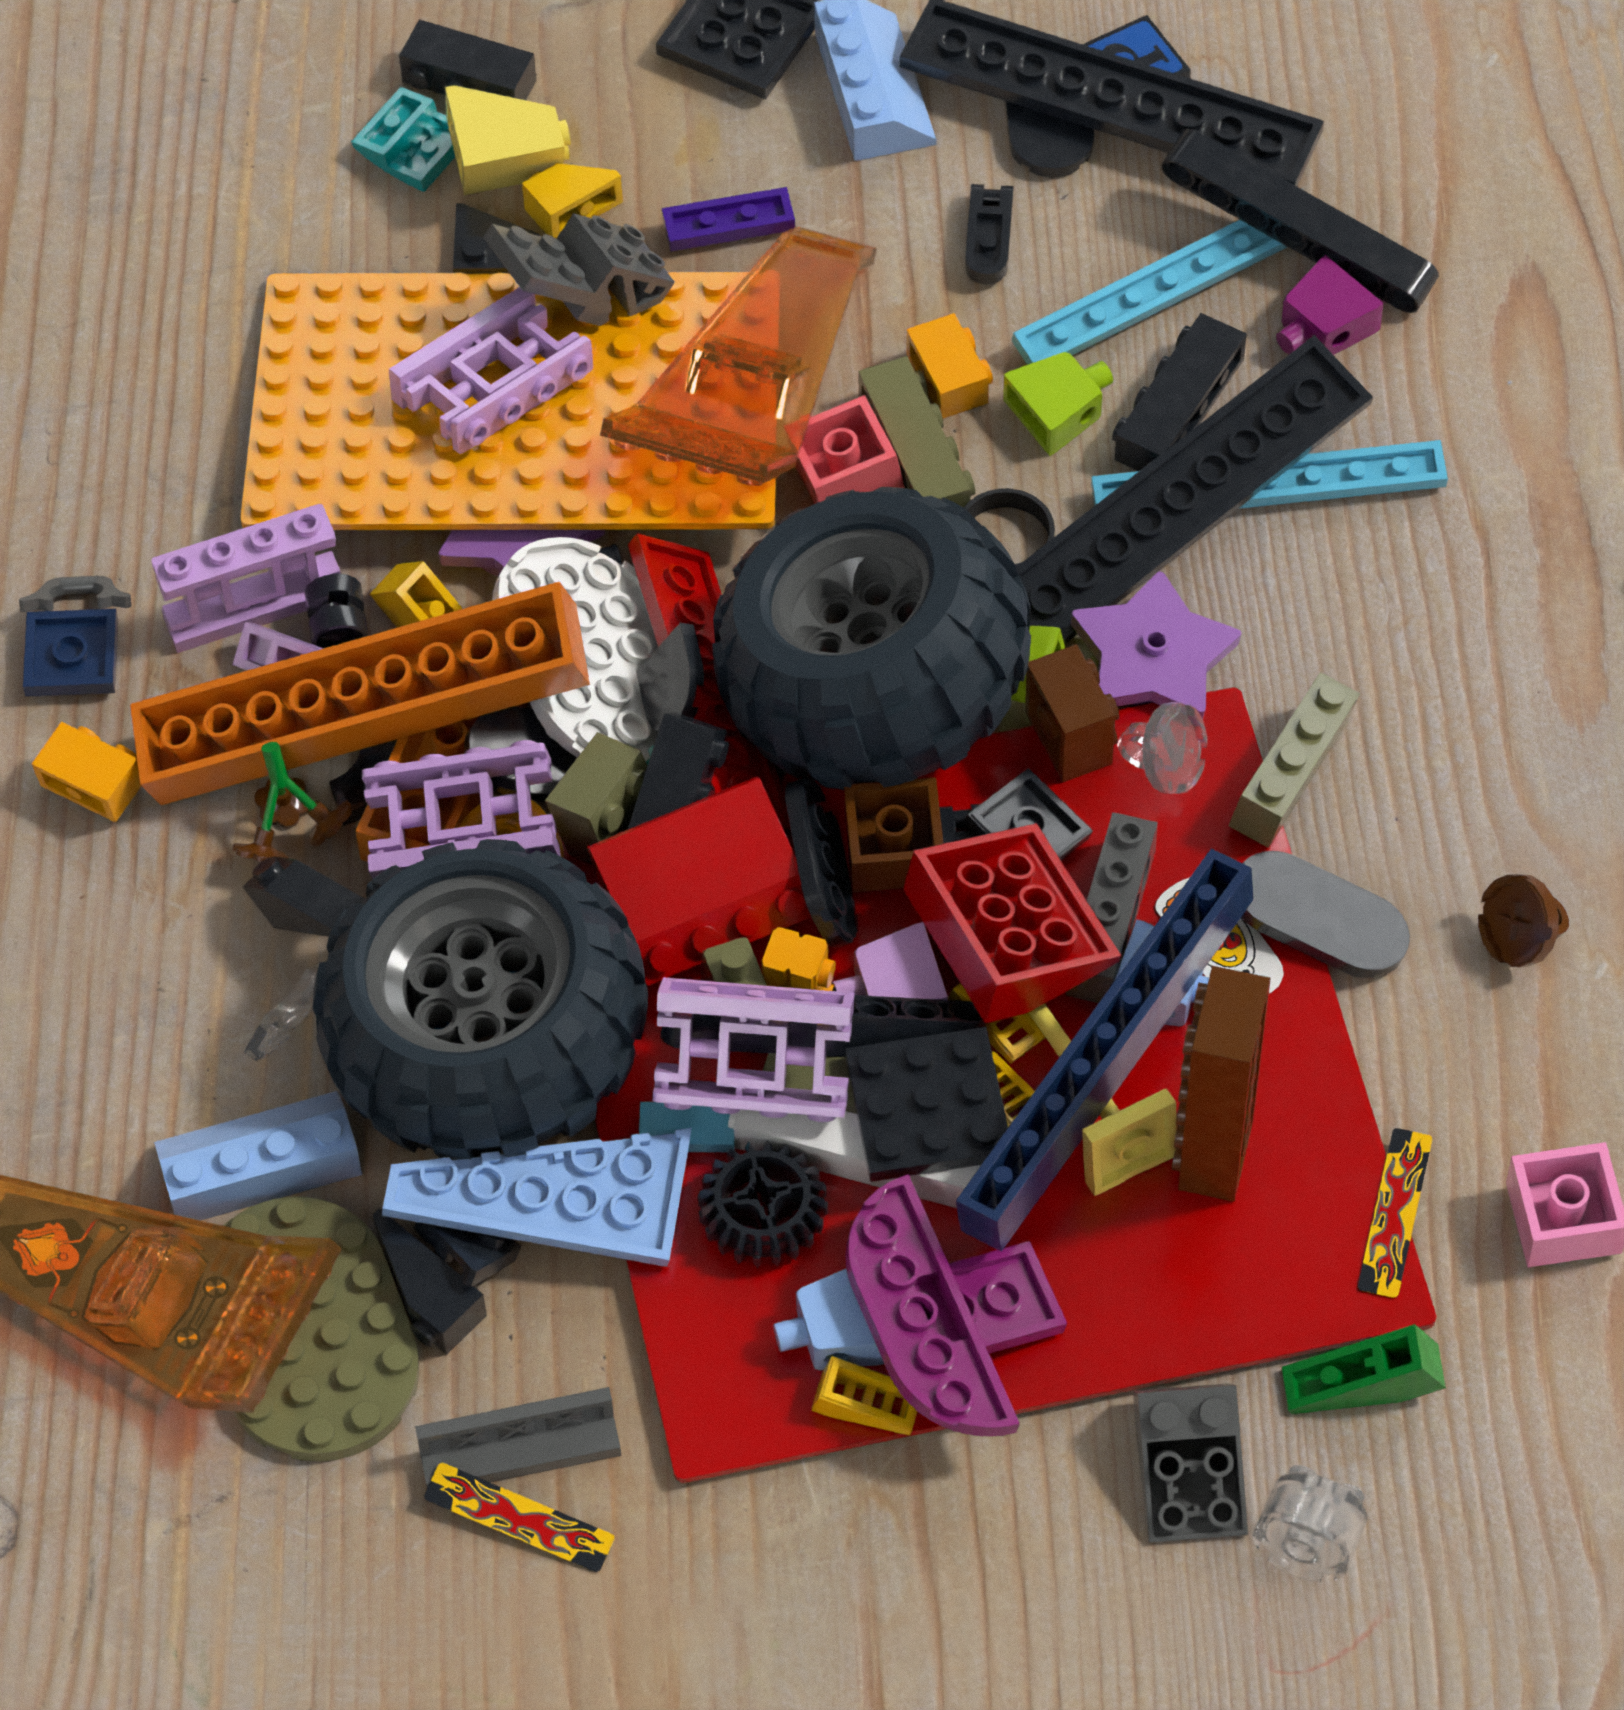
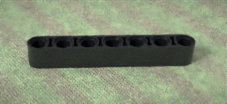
M1184 130L1161 164L1163 173L1177 185L1315 263L1323 256H1328L1375 297L1403 312L1416 313L1439 278L1436 267L1425 258L1197 130Z
M854 995L850 1041L827 1040L826 1056L845 1057V1048L982 1027L987 1028L988 1023L984 1022L976 1007L970 1001ZM694 1014L693 1038L719 1040L722 1016ZM790 1022L788 1045L815 1047L818 1024ZM662 1026L660 1036L662 1041L669 1046L680 1048L681 1028ZM731 1032V1052L776 1054L777 1036Z

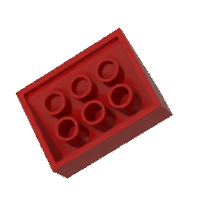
M759 777L744 781L587 847L601 887L612 896L627 917L629 927L642 956L646 986L661 981L663 977L668 978L701 964L702 952L708 948L742 937L747 938L749 943L772 934L773 930H776L778 927L786 928L811 917L802 891L796 856Z
M1037 823L913 851L903 890L985 1023L1027 1014L1120 962V952Z

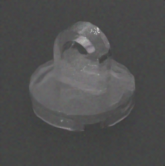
M1170 702L1159 706L1152 713L1148 723L1136 722L1130 724L1119 737L1117 745L1119 752L1127 762L1145 770L1146 777L1154 789L1166 794L1187 793L1196 785L1204 770L1205 759H1200L1201 747L1207 748L1208 737L1204 721L1196 708L1180 702Z

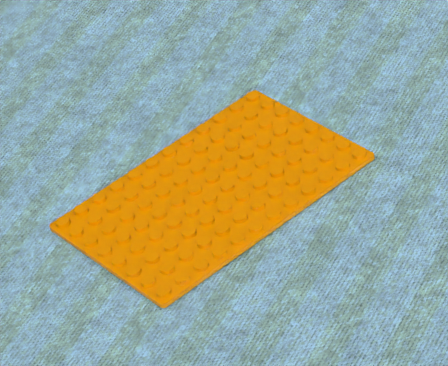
M668 272L675 283L663 301L633 316H629L610 289H608L609 295L612 298L610 299L612 312L608 316L609 321L601 326L577 321L563 301L535 294L536 307L541 304L547 310L548 327L544 329L546 333L557 342L574 331L580 337L586 336L591 340L593 369L584 378L562 389L550 400L537 405L520 416L514 423L506 425L486 438L481 444L473 446L463 454H459L453 449L452 438L446 440L441 436L440 417L445 413L432 402L413 412L408 406L402 409L392 400L389 368L519 288V285L510 273L271 274L268 276L266 283L240 516L241 526L246 528L316 504H322L333 530L770 529L775 524L780 276L775 272ZM519 336L510 341L516 347L524 343ZM540 354L531 358L537 365L546 360ZM497 359L476 373L491 385L512 370ZM450 379L442 385L450 390L458 384ZM470 397L464 403L470 408L477 404L478 401Z

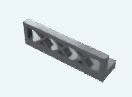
M609 1387L415 1426L427 1488L440 1463L448 1464L488 1482H495L622 1456Z

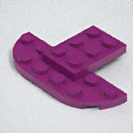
M909 1174L888 1182L865 1201L854 1220L846 1245L845 1259L851 1288L894 1385L906 1401L919 1413L936 1424L952 1431L987 1437L1016 1433L1020 1425L1019 1420L989 1354L1064 1333L1067 1326L1066 1319L1030 1241L1004 1248L1002 1252L996 1250L948 1263Z

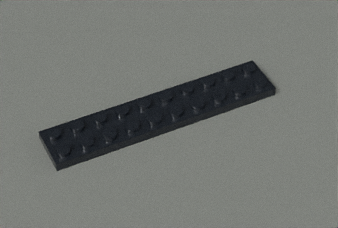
M944 0L928 1L900 55L899 67L1163 152L1169 153L1184 130H1197L1295 186H1298L1323 133L1324 120Z
M1315 335L1016 567L1030 603V626L1058 627L1061 629L1064 645L1078 635L1070 624L1074 610L1112 606L1119 603L1371 405L1373 396Z

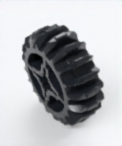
M769 1140L764 1144L763 1150L755 1151L754 1146L748 1141L745 1146V1153L742 1155L731 1148L727 1153L728 1163L715 1159L712 1165L713 1174L704 1175L702 1179L704 1190H701L698 1194V1206L701 1207L699 1221L702 1226H707L705 1231L709 1242L718 1241V1250L722 1255L734 1250V1259L738 1264L747 1256L753 1257V1264L757 1268L763 1262L762 1258L771 1257L773 1264L778 1267L779 1263H781V1254L786 1253L796 1260L797 1256H799L798 1245L811 1249L814 1243L813 1234H821L824 1228V1220L822 1218L826 1217L828 1213V1203L825 1201L827 1196L826 1185L824 1182L819 1181L820 1172L816 1166L807 1167V1158L804 1153L791 1158V1149L787 1144L779 1152H774ZM749 1181L748 1186L743 1190L733 1192L737 1187ZM757 1192L761 1194L762 1202H765L768 1208V1216L765 1215L763 1206H760ZM798 1210L789 1221L776 1227L782 1218L792 1216V1211Z

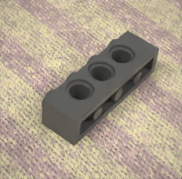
M1115 812L1112 813L1087 902L1120 952L1121 959L1119 963L1066 991V996L1099 1003L1114 983L1136 922L1156 852L1158 822Z

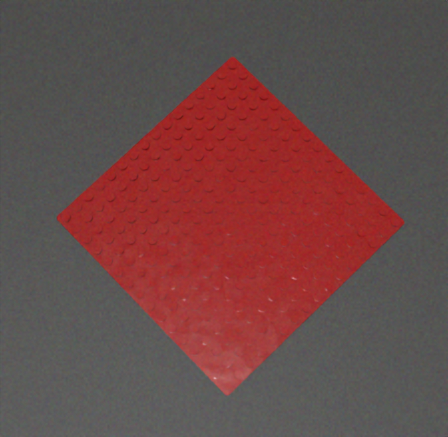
M1235 687L1206 692V708L1203 720L1200 722L1154 702L1118 709L1119 719L1115 720L1118 743L1113 748V763L1063 783L1033 726L993 733L989 737L980 738L970 747V751L967 752L968 756L946 770L939 768L929 774L918 777V779L936 777L939 807L952 806L953 810L970 809V804L983 803L1029 768L1093 830L1086 842L1061 860L1086 901L1112 813L1115 812L1158 822L1156 852L1136 920L1147 922L1153 926L1161 918L1155 908L1159 897L1177 882L1191 877L1210 849L1241 863L1252 855L1265 851H1280L1292 854L1284 826H1282L1269 848L1228 826L1242 793L1263 762L1242 692ZM788 773L778 775L784 797L786 785L789 782L798 780ZM815 781L826 796V801L821 802L822 807L826 813L832 811V814L837 819L851 883L844 815V790L826 788L818 781ZM968 827L956 828V832L970 831V829ZM791 835V836L788 838V841H789V843H790V845H791V847H792V850H793V852H794V854H795L794 845H793V840H792V835ZM563 843V858L585 873L587 882L591 885L597 883L601 887L594 865L569 855ZM903 889L853 893L858 918L857 936L853 939L852 943L837 949L831 947L826 942L828 945V959L836 962L831 983L855 976L854 951L857 948L923 922ZM812 917L785 928L799 932V937L807 934L824 939ZM925 926L947 996H949L953 988L960 984V981ZM1259 932L1280 960L1284 975L1280 985L1269 993L1254 1120L1235 1202L1178 1190L1180 1172L1172 1170L1173 1158L1094 1196L1085 1183L1082 1139L1004 1247L1007 1248L1030 1241L1067 1322L1064 1333L989 1354L1015 1414L1344 1347L1413 1324L1421 1330L1430 1329L1435 1325L1437 1318L1412 1235L1398 1296L1392 1298L1358 1289L1387 1155L1327 964ZM772 934L750 943L761 972L762 959ZM701 964L668 978L702 981ZM662 980L646 986L648 990L646 1023L641 1040L635 1039L634 1048L636 1055L626 1081L617 1095L611 1092L609 1097H602L596 1104L595 1123L598 1137L602 1142L630 1139L631 1135L639 1134L640 1102H653L654 1072L657 1063L679 1064L680 1048L664 1043L660 1037L662 1026H657L659 1012L657 1011V995ZM1065 992L1045 1004L1072 1041L1099 1003L1066 996ZM1192 1003L1185 1025L1172 1026L1164 1024L1111 1099L1119 1110H1123L1167 1088L1176 1101V1113H1178L1180 1104L1178 1096L1182 1081L1180 1074L1184 1054H1182L1187 1027L1192 1025L1195 1013L1193 1012L1194 1003ZM1012 1017L1006 1018L998 1022L996 1026L1002 1031L1015 1020ZM1020 1028L1007 1039L1014 1045L1028 1035V1033L1023 1028ZM1046 1038L1012 1064L990 1044L991 1051H995L1034 1091L1059 1059V1056ZM730 1051L729 1068L762 1071L768 1053ZM691 1057L689 1080L717 1082L718 1059ZM1002 1081L999 1083L1000 1089L1006 1086ZM1010 1094L1002 1099L1003 1105L1014 1099L1015 1096ZM1023 1106L1015 1109L1009 1115L1012 1118L1018 1115ZM1100 1115L1098 1116V1118L1095 1120L1094 1123H1096V1122L1102 1120V1118H1101ZM735 1148L738 1154L742 1155L745 1153L744 1150ZM688 1152L668 1267L626 1260L675 1479L681 1483H688L947 1429L929 1420L918 1411L909 1435L840 1420L811 1411L823 1370L819 1371L814 1368L807 1346L780 1352L776 1342L773 1324L798 1318L796 1292L802 1287L846 1269V1245L854 1220L865 1201L881 1187L819 1171V1181L824 1182L826 1185L827 1196L825 1201L828 1203V1213L826 1217L822 1218L824 1220V1228L821 1234H813L814 1243L811 1249L798 1245L799 1256H797L796 1260L784 1253L781 1254V1263H779L778 1267L773 1264L771 1257L762 1258L763 1262L757 1268L753 1264V1257L747 1256L738 1264L734 1259V1250L722 1255L718 1250V1241L709 1242L705 1231L707 1226H702L699 1221L701 1207L698 1206V1194L701 1190H704L702 1179L705 1174H713L712 1165L715 1159L728 1163V1152ZM749 1181L737 1187L733 1192L743 1190L748 1186ZM757 1192L760 1206H763L765 1215L768 1216V1208L765 1202H762L761 1194ZM920 1198L948 1263L997 1250L960 1231L957 1208ZM798 1210L792 1211V1216L782 1218L776 1227L789 1221ZM885 1364L862 1366L890 1377ZM836 1383L834 1393L842 1395L845 1385ZM856 1388L853 1400L861 1402L864 1389ZM875 1393L872 1407L880 1409L884 1394ZM894 1398L891 1414L899 1416L903 1398Z

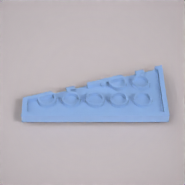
M692 1128L676 1129L674 1133L650 1136L649 1133L631 1135L630 1139L602 1142L600 1139L545 1145L528 1150L523 1155L507 1158L504 1154L496 1151L481 1153V1157L451 1160L449 1157L391 1164L382 1216L668 1267Z

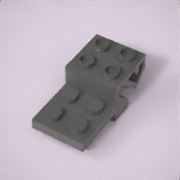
M573 213L557 238L544 234L542 237L529 234L517 226L507 228L495 224L490 226L483 237L522 291L561 300L577 321L597 326L607 323L609 321L608 316L612 312L610 303L612 298L609 295L608 289H610L631 317L661 303L675 283L664 268L665 262L657 254L651 252L644 242L645 236L637 228L629 224H624L623 226L611 224L599 216L589 218Z

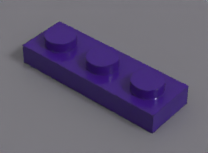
M787 187L662 208V219L670 252L796 230L795 216Z

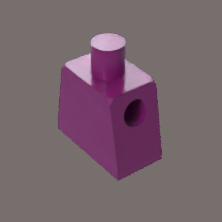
M1325 255L1286 295L1283 301L1281 319L1284 328L1276 334V341L1285 353L1291 354L1315 335L1335 355L1380 330L1384 303Z

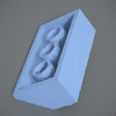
M823 0L814 2L815 36L854 161L936 145V137L915 72L899 67L900 55L905 47V42L896 14L868 0Z
M338 1091L154 1142L177 1227L362 1175L357 1146Z

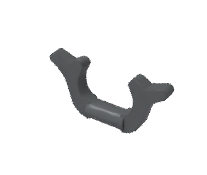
M98 575L54 578L45 582L35 593L19 599L21 612L39 609L52 611L54 610L53 598L72 594H98L97 603L99 609L112 606L130 608L132 606L131 594L118 590L110 578Z

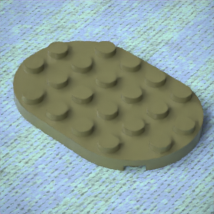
M312 1197L272 1199L249 1207L234 1216L217 1231L212 1240L265 1252L211 1350L229 1404L238 1422L262 1446L266 1447L268 1445L281 1452L291 1454L292 1459L319 1462L343 1459L376 1445L402 1421L401 1415L407 1408L412 1396L416 1394L420 1372L416 1340L413 1331L410 1329L411 1325L377 1238L362 1220L347 1209ZM221 1249L210 1269L211 1272L218 1273L229 1253L227 1249ZM233 1254L222 1274L223 1277L229 1278L241 1258L239 1254ZM250 1258L244 1260L234 1278L237 1283L243 1281L253 1263ZM199 1261L196 1272L195 1290L204 1267L201 1261ZM229 1292L227 1297H233V1293ZM225 1305L220 1306V1310L226 1309ZM214 1317L213 1321L217 1323L219 1322V1318ZM208 1329L206 1333L210 1335L213 1331Z

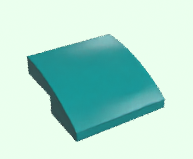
M400 87L351 141L353 148L373 164L422 192L428 189L455 158L446 115L437 112L433 99Z

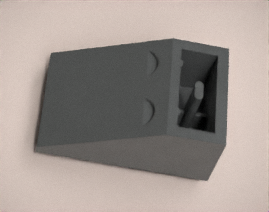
M1224 1383L1134 1390L1136 1439L1149 1542L1248 1535L1236 1385Z

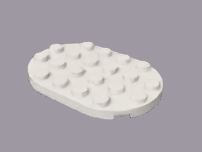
M547 538L522 547L510 558L498 576L492 600L560 581L577 605L590 681L588 686L531 701L530 704L537 718L545 728L548 736L556 740L563 748L577 758L598 732L641 750L645 761L650 758L647 750L655 744L659 731L655 730L646 718L636 672L654 653L658 645L635 568L625 560L621 565L600 553L601 546L574 538Z

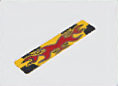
M1395 1128L1392 1131L1358 1282V1289L1361 1291L1396 1298L1399 1294L1432 1144V1137L1430 1135Z
M440 1463L437 1466L424 1494V1499L428 1502L594 1572L601 1570L614 1541V1535L445 1463Z

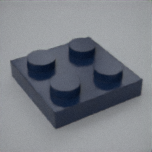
M90 609L27 612L23 673L25 697L115 693L118 641L117 610Z

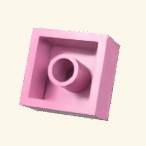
M1606 1142L1511 1157L1506 1186L1527 1268L1622 1254L1624 1248V1207Z

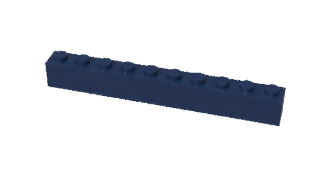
M1210 849L956 1199L960 1231L1002 1252L1083 1139L1082 1129L1095 1122L1254 900L1251 867Z

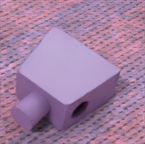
M923 922L857 948L854 951L855 976L832 982L834 984V991L855 993L854 995L948 1000Z

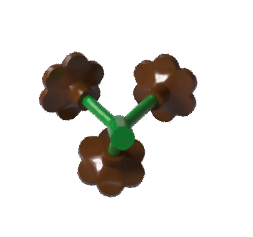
M277 742L264 744L261 750L269 779L267 780L266 787L258 789L254 795L255 804L260 808L259 814L262 825L256 828L253 843H234L232 847L236 855L254 859L258 862L274 856L289 858L285 855V852L277 850L272 846L275 832L271 829L272 825L279 823L284 828H292L298 824L300 816L308 814L317 823L316 828L309 836L310 843L314 847H318L325 839H329L336 834L342 823L348 819L353 811L348 801L342 802L331 811L319 800L314 802L306 794V784L303 780L288 777L279 744Z

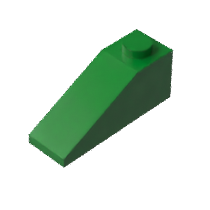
M1415 1324L1282 1366L1288 1411L1292 1414L1400 1403L1446 1389L1439 1345Z

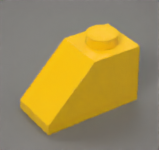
M556 163L544 171L534 173L528 180L522 183L525 211L547 235L554 238L558 237L573 213L592 218L593 216H600L623 202L621 175L617 170Z
M424 561L397 564L369 594L397 628L463 609Z

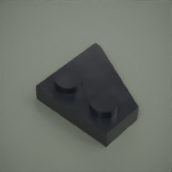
M456 203L453 273H509L483 238L492 224L507 228L517 226L529 234L540 236V234L466 204Z
M416 1222L414 1226L415 1231L435 1248V1252L444 1262H452L454 1258L464 1270L460 1280L470 1288L514 1263L522 1246L509 1238Z

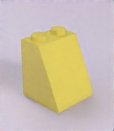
M459 86L445 87L446 120L464 195L522 184L534 173L544 171L556 163L564 164L565 160L570 159L568 145H571L568 125L566 120L558 121L555 106Z

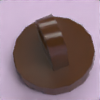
M1508 874L1494 880L1483 893L1480 903H1485L1483 914H1478V928L1484 946L1492 958L1500 963H1507L1510 967L1519 968L1529 967L1543 961L1553 950L1556 939L1569 928V918L1563 905L1552 896L1543 882L1532 875Z

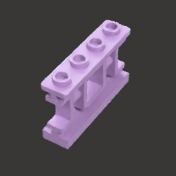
M519 287L389 368L392 400L402 409L408 406L413 412L432 402L445 413L440 417L441 436L446 440L452 438L453 449L457 453L463 454L473 446L484 442L486 438L506 425L514 423L520 416L537 405L550 400L556 393L573 382L584 378L593 369L592 343L586 336L580 337L575 331L557 342L544 331L548 327L546 308L541 304L536 307L535 294L522 291ZM519 336L524 343L516 347L510 341ZM540 354L546 360L537 365L531 358ZM499 359L512 371L490 385L476 372ZM452 379L458 385L448 390L442 384ZM473 397L478 403L469 408L464 401Z
M316 504L152 558L151 562L156 574V581L164 601L183 596L182 600L162 606L163 618L177 653L241 633L245 622L262 626L307 611L304 592L307 585L314 579L324 575L341 574L332 551L315 556V552L336 546L335 533L322 504ZM268 568L267 572L231 584L229 580Z
M522 740L511 744L507 748L491 750L486 747H475L460 755L446 757L441 754H429L421 757L419 761L407 763L383 761L377 763L374 768L363 769L362 780L366 787V790H364L365 800L370 809L389 807L391 838L368 841L371 853L368 855V868L371 877L374 879L395 864L404 870L424 860L423 850L451 842L454 843L457 850L477 848L480 840L485 839L517 841L528 854L536 850L542 853L548 850L561 856L560 845L556 838L557 826L552 814L532 817L530 785L552 782V773L550 771L552 767L551 758L545 744L536 743L531 740ZM515 774L517 794L494 797L491 778ZM424 788L425 807L403 810L402 796L399 791ZM480 793L482 824L441 830L440 798ZM519 812L522 832L497 835L495 816ZM427 826L430 846L406 849L404 829Z
M663 977L657 995V1011H659L657 1026L681 1028L679 1064L657 1063L654 1072L653 1102L664 1103L665 1107L673 1110L690 1109L692 1105L711 1107L714 1112L721 1114H734L739 1112L740 1109L759 1111L762 1116L770 1118H782L787 1116L788 1113L807 1115L810 1120L818 1122H829L835 1120L836 1117H844L848 1101L849 1078L825 1076L827 1040L850 1041L855 993ZM694 1014L722 1016L719 1040L693 1038ZM789 1023L818 1024L815 1047L788 1045ZM731 1032L777 1036L775 1072L729 1068ZM691 1057L718 1059L717 1082L689 1080ZM787 1065L814 1067L813 1090L784 1088Z

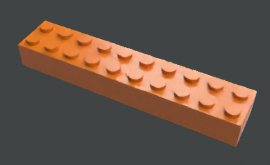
M559 581L131 703L130 708L140 785L160 805H165L268 776L261 747L268 742H277L279 744L286 770L588 686L590 681L577 605Z

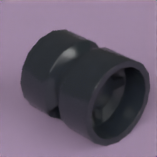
M329 574L316 578L307 585L304 592L307 614L310 619L311 644L321 648H328L368 636L362 586L355 577L347 574Z

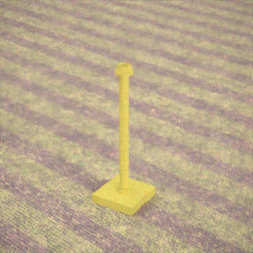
M1043 1004L1030 1011L1029 1014L1060 1057L1071 1040L1046 1004ZM1167 1088L1123 1110H1119L1113 1100L1110 1099L1100 1113L1102 1120L1082 1129L1085 1183L1093 1195L1096 1196L1174 1157V1141L1177 1130L1176 1101Z

